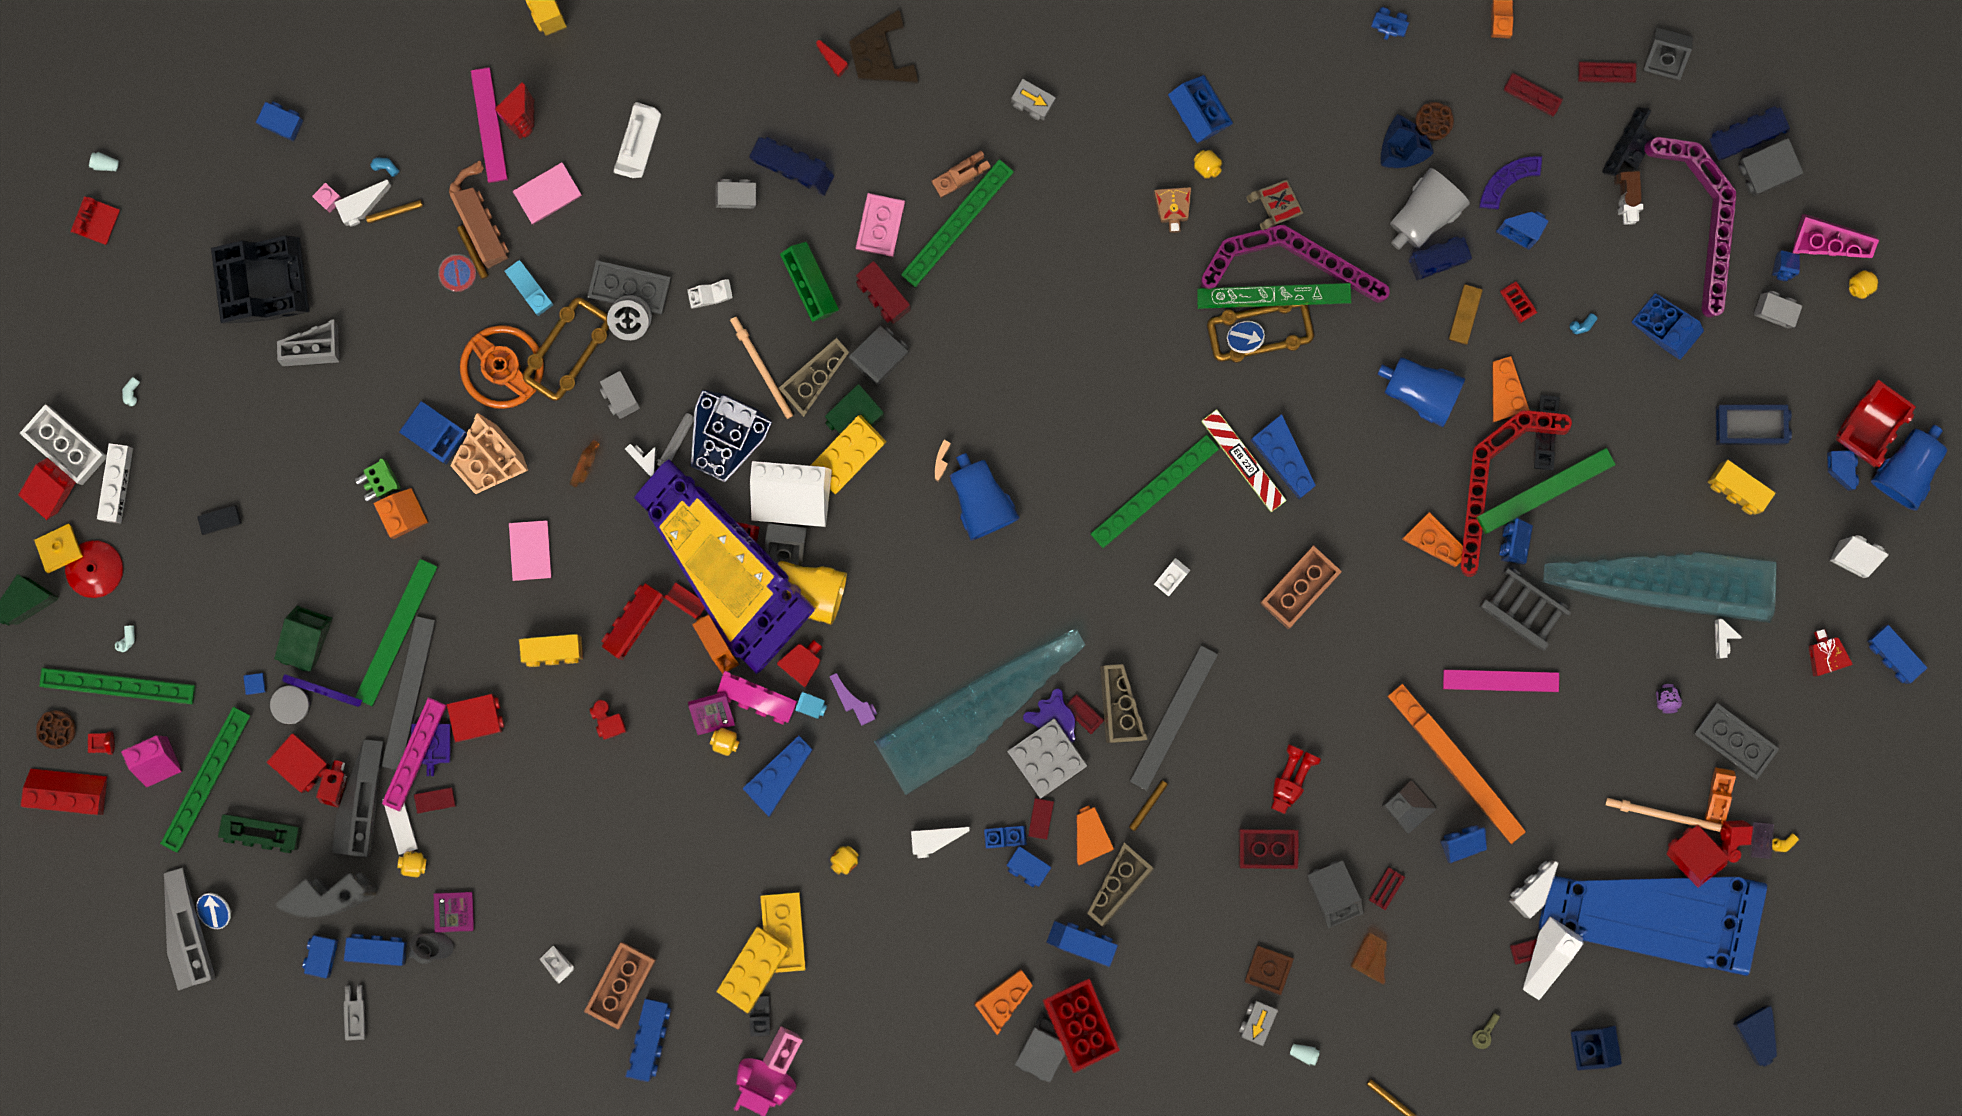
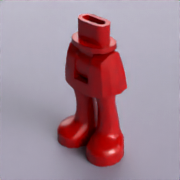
M1289 744L1286 749L1289 755L1288 762L1281 778L1277 777L1275 780L1274 797L1272 798L1274 802L1271 807L1283 814L1286 813L1288 806L1291 807V804L1293 805L1302 795L1304 790L1301 787L1311 766L1318 765L1321 761L1320 758L1305 752L1293 782L1290 781L1293 771L1304 751Z

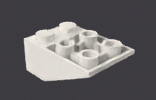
M1856 535V537L1852 536L1840 540L1829 561L1862 578H1867L1888 554L1883 552L1884 548L1876 544L1872 546L1866 543L1867 540Z
M1556 861L1543 862L1538 867L1540 871L1536 875L1531 874L1524 881L1525 885L1522 888L1518 887L1510 894L1512 898L1508 901L1525 918H1531L1545 905L1558 865Z

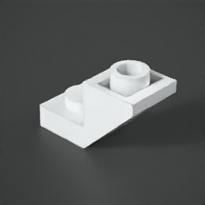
M722 280L711 285H699L688 290L691 308L717 304L733 298L729 280Z

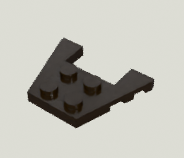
M900 10L849 41L858 79L918 83L914 65L894 69L885 35L887 32L904 28Z

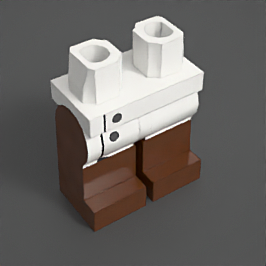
M1640 171L1620 172L1614 177L1615 185H1620L1621 198L1618 203L1620 207L1618 215H1623V225L1635 224L1639 221V212L1643 210V204H1640Z

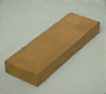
M1463 285L1448 340L1464 345L1468 344L1482 289Z

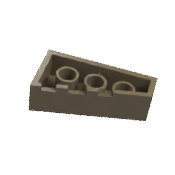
M837 338L778 388L802 417L808 412L849 353Z
M1123 664L1100 666L1106 743L1148 740Z
M1124 843L1087 914L1104 928L1154 871V868Z

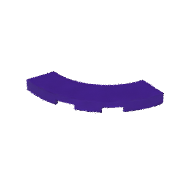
M1542 157L1520 158L1498 170L1485 186L1479 208L1498 210L1501 198L1510 185L1522 178L1540 176Z
M284 674L282 679L285 683L359 707L362 703L361 699Z

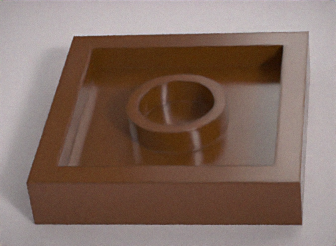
M1256 946L1244 982L1281 995L1294 958Z

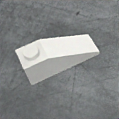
M385 180L334 202L343 223L346 226L350 225V227L361 223L360 220L368 215L391 188V183Z
M969 827L911 831L913 855L917 854V858H927L929 853H934L967 833Z

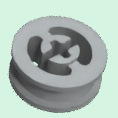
M634 295L618 298L607 315L609 329L615 336L623 340H636L643 336L652 320L649 305L643 299ZM622 307H627L624 309L623 313L618 312V309ZM636 323H640V324H641L640 327L635 328V329H629V328H627L629 324H630V328H633Z

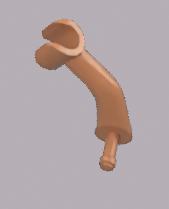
M477 161V163L460 171L455 181L450 185V194L462 190L459 186L467 176L476 175L483 171L481 161Z

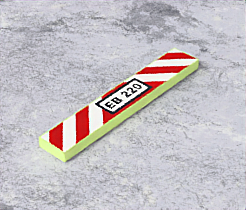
M1215 410L1201 421L1270 512L1287 501L1218 410Z

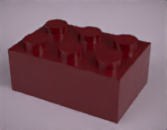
M874 261L856 275L857 287L862 293H868V300L875 308L879 307L881 309V316L887 323L891 321L892 324H895L911 311L910 304Z
M1239 829L1238 868L1298 869V830Z

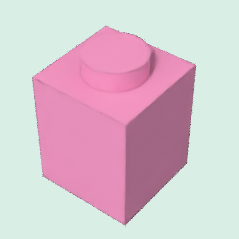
M326 183L312 196L329 213L336 207L334 202L342 199Z

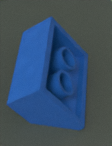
M1204 75L1182 83L1168 94L1182 121L1186 124L1197 143L1209 139L1233 124Z
M1529 212L1505 219L1496 232L1530 250L1539 240L1548 220L1545 219L1546 216L1542 213Z

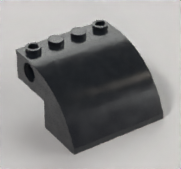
M285 235L260 242L238 241L211 248L221 323L266 321L310 312L300 237Z

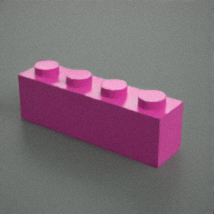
M1803 214L1796 231L1792 253L1873 258L1879 239L1864 232Z
M726 671L723 673L717 691L718 694L725 692L728 702L735 700L739 702L737 706L746 710L749 707L756 709V714L765 718L767 714L774 717L773 721L784 725V722H790L798 703L793 699Z

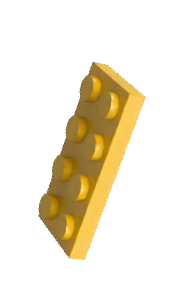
M860 414L810 466L826 467L832 470L830 490L837 494L887 441Z
M800 893L761 896L763 930L790 948L775 973L806 970Z
M756 927L716 992L746 1013H750L790 948L762 928Z

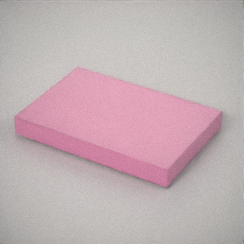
M563 163L558 164L513 191L532 225L582 196Z
M868 193L856 250L893 257L905 201Z
M548 521L509 523L513 581L552 578Z

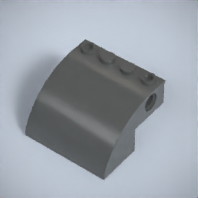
M359 872L356 876L353 873H349L331 889L325 885L321 878H316L313 881L305 879L275 905L279 909L296 916H327L348 911L363 901H370L377 895L375 891L378 888L371 883L363 872Z

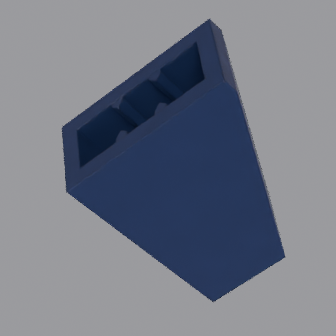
M1765 1005L1733 1024L1756 1065H1763V1067L1773 1063V1058L1777 1057L1773 1010L1771 1006Z

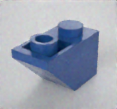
M1779 251L1776 254L1772 275L1777 276V279L1780 281H1788V279L1791 280L1799 274L1800 255Z
M1831 451L1827 453L1828 473L1848 491L1855 490L1859 484L1858 474L1855 473V467L1858 465L1857 455L1852 451Z

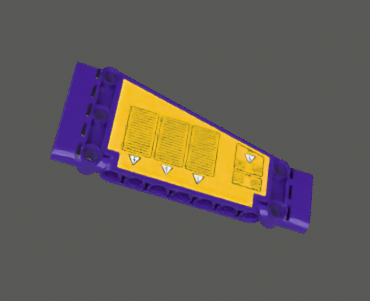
M669 459L656 470L635 495L634 499L648 512L649 518L654 523L735 657L741 658L757 674L766 667L816 608L801 594V590L797 585L791 584L788 581L789 577L783 569L704 489L695 486L693 478L685 476ZM682 482L685 484V490L681 486ZM659 509L662 511V517L658 513ZM787 590L791 592V598L787 595ZM764 617L768 620V625L765 624ZM740 644L744 646V651L741 649Z

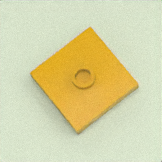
M66 524L34 540L47 573L83 557L70 524Z

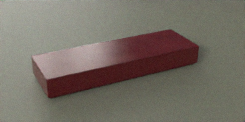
M1579 62L1578 82L1636 83V63Z
M1514 73L1511 74L1503 91L1552 117L1555 116L1563 101L1558 96Z

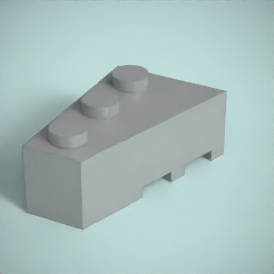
M335 320L328 321L329 323L319 327L315 326L301 334L297 333L277 341V360L281 366L339 362L338 325Z

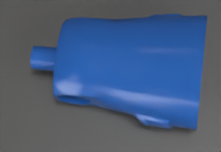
M1401 357L1395 370L1382 364L1377 374L1390 380L1384 392L1385 394L1413 408L1418 412L1421 419L1423 418L1441 427H1444L1466 379L1443 368L1437 370L1423 367Z
M1933 425L1928 433L1919 429H1913L1891 458L1886 459L1876 470L1877 473L1872 478L1871 483L1899 504L1917 511L1930 491V483L1936 469L1947 453V448L1937 440L1943 430L1936 425Z
M967 453L956 457L961 470L951 474L950 479L959 498L962 512L960 519L969 535L970 541L988 535L1020 519L1010 496L1004 493L996 483L985 460L971 464Z

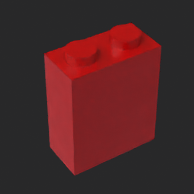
M45 458L35 465L18 496L48 520L59 512L76 482L49 458Z
M494 694L447 704L455 742L503 732L502 728L505 727L504 720L498 713L500 702L498 697L495 698Z
M292 733L267 761L273 769L300 793L310 792L316 785L314 783L318 777L322 778L325 769H328L327 767L330 765L295 733Z
M1697 825L1693 829L1691 827L1688 828L1679 840L1676 838L1668 845L1667 855L1699 888L1726 867L1730 858Z

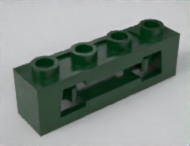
M222 814L218 837L223 838V842L235 844V840L243 841L242 845L254 847V844H260L262 849L273 850V847H278L280 852L292 853V850H298L302 827ZM235 822L244 823V825H235ZM244 826L270 831H278V829L288 831L287 833L277 832L276 839L285 840L284 843L276 842V839L242 834V836L234 835V832L243 833Z

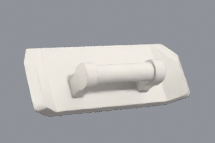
M637 102L634 103L617 163L614 167V173L630 178H640L643 176L661 114L654 107Z

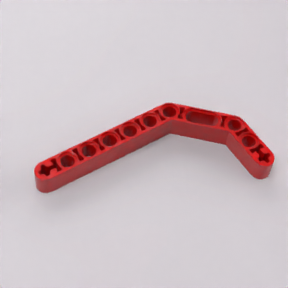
M1527 410L1520 411L1474 448L1461 559V572L1463 575L1472 577L1478 571L1482 527L1476 517L1483 514L1485 510L1490 460L1527 431L1558 435L1569 433L1572 420L1568 415ZM1527 417L1530 422L1523 425L1519 422V419ZM1540 419H1546L1548 420L1549 424L1545 427H1542L1539 425L1538 421ZM1552 419L1555 420L1554 428H1551ZM1561 421H1565V428H1561ZM1506 429L1514 430L1515 434L1502 445L1497 447L1492 445V440ZM1480 450H1484L1487 453V456L1485 458H1479L1476 455V453ZM1477 469H1482L1485 471V475L1477 477L1474 472ZM1481 488L1483 490L1482 495H1474L1472 493L1473 489ZM1477 506L1481 509V512L1478 515H1474L1470 509ZM1471 525H1476L1479 531L1473 534L1469 532L1468 528ZM1469 544H1474L1477 550L1475 552H1468L1466 547ZM1468 558H1472V567H1475L1471 571H1467V567H1464L1468 565Z

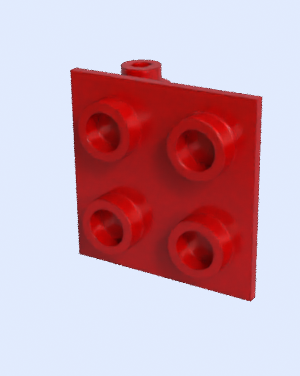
M84 196L70 232L107 245L120 209Z

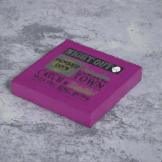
M725 692L688 702L698 735L719 730L720 728L735 726Z
M473 892L434 894L435 932L474 931Z

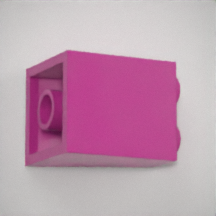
M155 736L121 751L129 770L145 787L154 785L182 772L167 736Z

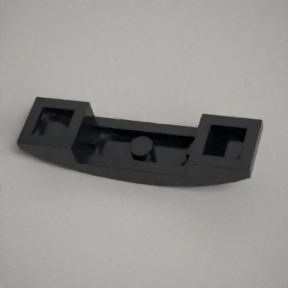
M1540 395L1538 412L1558 414L1560 397ZM1540 419L1538 421L1539 425L1542 427H1545L1549 424L1548 420L1546 419ZM1552 419L1551 428H1554L1555 420ZM1535 433L1534 469L1554 470L1556 434Z

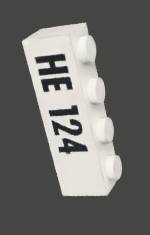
M110 443L108 445L97 515L98 520L120 524L122 522L133 448L129 446Z

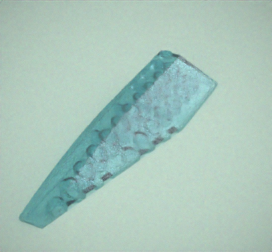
M1695 552L1692 555H1684L1682 553L1669 557L1657 555L1655 558L1642 556L1616 558L1615 561L1602 559L1598 560V562L1589 563L1587 561H1579L1576 564H1570V562L1549 563L1544 565L1543 582L1582 593L1645 606L1770 623L1775 612L1777 562Z
M1078 630L1070 631L1000 666L874 741L905 795L972 755L981 743H984L995 729L998 730L1008 717L1015 714L1033 696V693L1038 688L1041 689L1046 684L1045 681L1053 674L1055 675L1065 662H1069L1085 646Z

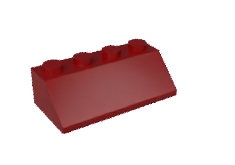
M521 82L495 108L504 124L520 139L528 137L534 127V99L525 84Z
M646 583L637 588L634 593L636 595L634 600L626 604L623 609L625 611L623 616L618 617L612 626L615 628L611 633L607 632L601 641L604 643L601 647L620 660L624 659L665 599L661 593Z
M30 769L23 786L21 807L103 815L108 777Z

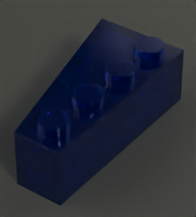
M1774 106L1765 111L1766 114L1760 117L1758 114L1747 119L1748 122L1742 125L1740 122L1731 125L1730 130L1724 133L1722 130L1713 133V138L1709 140L1718 161L1744 151L1743 149L1755 147L1762 143L1761 141L1763 140L1769 141L1774 139L1781 132L1784 134L1790 132V127L1782 108L1777 109Z
M758 138L749 156L754 163L775 173L780 171L782 176L792 181L796 178V181L804 187L810 189L813 186L819 194L826 195L834 175L825 166V162L817 158L815 161L811 160L809 155L801 151L795 153L791 147L785 144L781 147L771 138Z

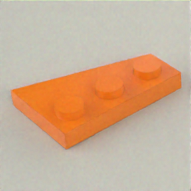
M1512 357L1492 362V423L1515 416L1520 411H1529Z
M1430 512L1402 538L1403 541L1453 567L1461 563L1463 546Z
M1020 969L974 1004L998 1035L1005 1022L1009 1020L1015 1008L1021 1003L1033 985Z

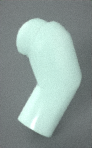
M134 377L128 381L122 390L123 402L129 406H134L137 402V399L133 396V391L140 382Z
M134 625L124 626L125 637L115 643L117 651L125 652L134 644Z

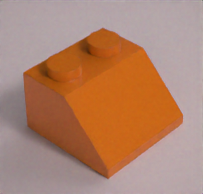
M412 488L389 495L374 503L387 533L392 539H396L428 523Z

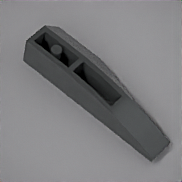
M364 740L336 814L332 853L371 857L384 741Z

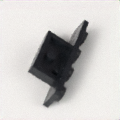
M1638 107L1633 113L1628 126L1623 131V135L1615 145L1613 153L1605 163L1602 173L1616 176L1623 162L1632 169H1638L1646 154L1644 148L1646 143L1655 138L1653 134L1643 127L1651 113L1649 108Z

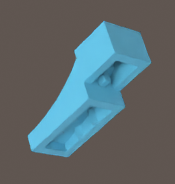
M520 260L504 271L537 316H540L553 306L552 302Z

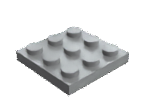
M1055 718L1007 751L1040 799L1088 766Z

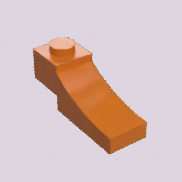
M1492 0L1491 37L1511 38L1513 30V0Z
M1715 767L1704 820L1721 824L1722 829L1723 821H1726L1731 804V793L1736 775L1733 770Z

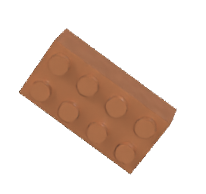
M1313 545L1260 604L1289 629L1342 571Z
M620 942L584 1012L618 1030L621 1029L657 959L625 942Z

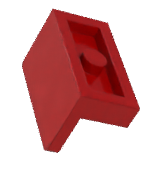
M677 583L664 596L665 599L696 620H698L705 609L697 596Z

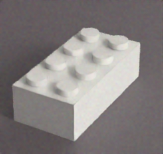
M46 404L20 432L24 438L80 485H83L107 458L106 454L52 407Z

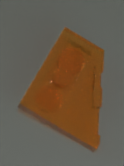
M593 440L582 452L570 485L577 487L581 482H585L588 476L587 470L594 462L600 443Z
M1368 932L1350 967L1384 985L1387 942Z

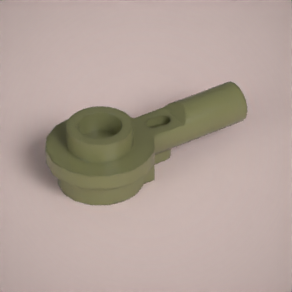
M1494 1013L1485 1028L1473 1034L1472 1043L1476 1048L1485 1049L1491 1044L1490 1033L1500 1019V1016Z

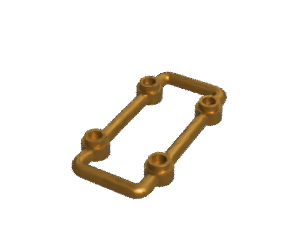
M581 297L573 299L568 307L560 310L559 321L538 352L528 357V366L523 373L524 382L553 401L560 400L566 391L574 388V379L597 345L606 341V332L609 329L607 323L608 314ZM580 305L603 320L604 323L600 328L593 330L591 342L571 372L560 379V388L554 393L530 376L534 370L542 367V358L564 325L574 320V311Z
M1308 305L1264 306L1240 312L1226 310L1221 316L1213 317L1207 323L1213 355L1220 362L1231 360L1234 363H1239L1247 356L1285 348L1295 351L1300 345L1308 344L1314 338ZM1292 308H1301L1307 336L1299 338L1296 335H1290L1285 341L1263 345L1249 353H1238L1231 349L1229 353L1221 354L1215 324L1223 323L1226 326H1231L1239 319L1277 311L1281 314H1287Z

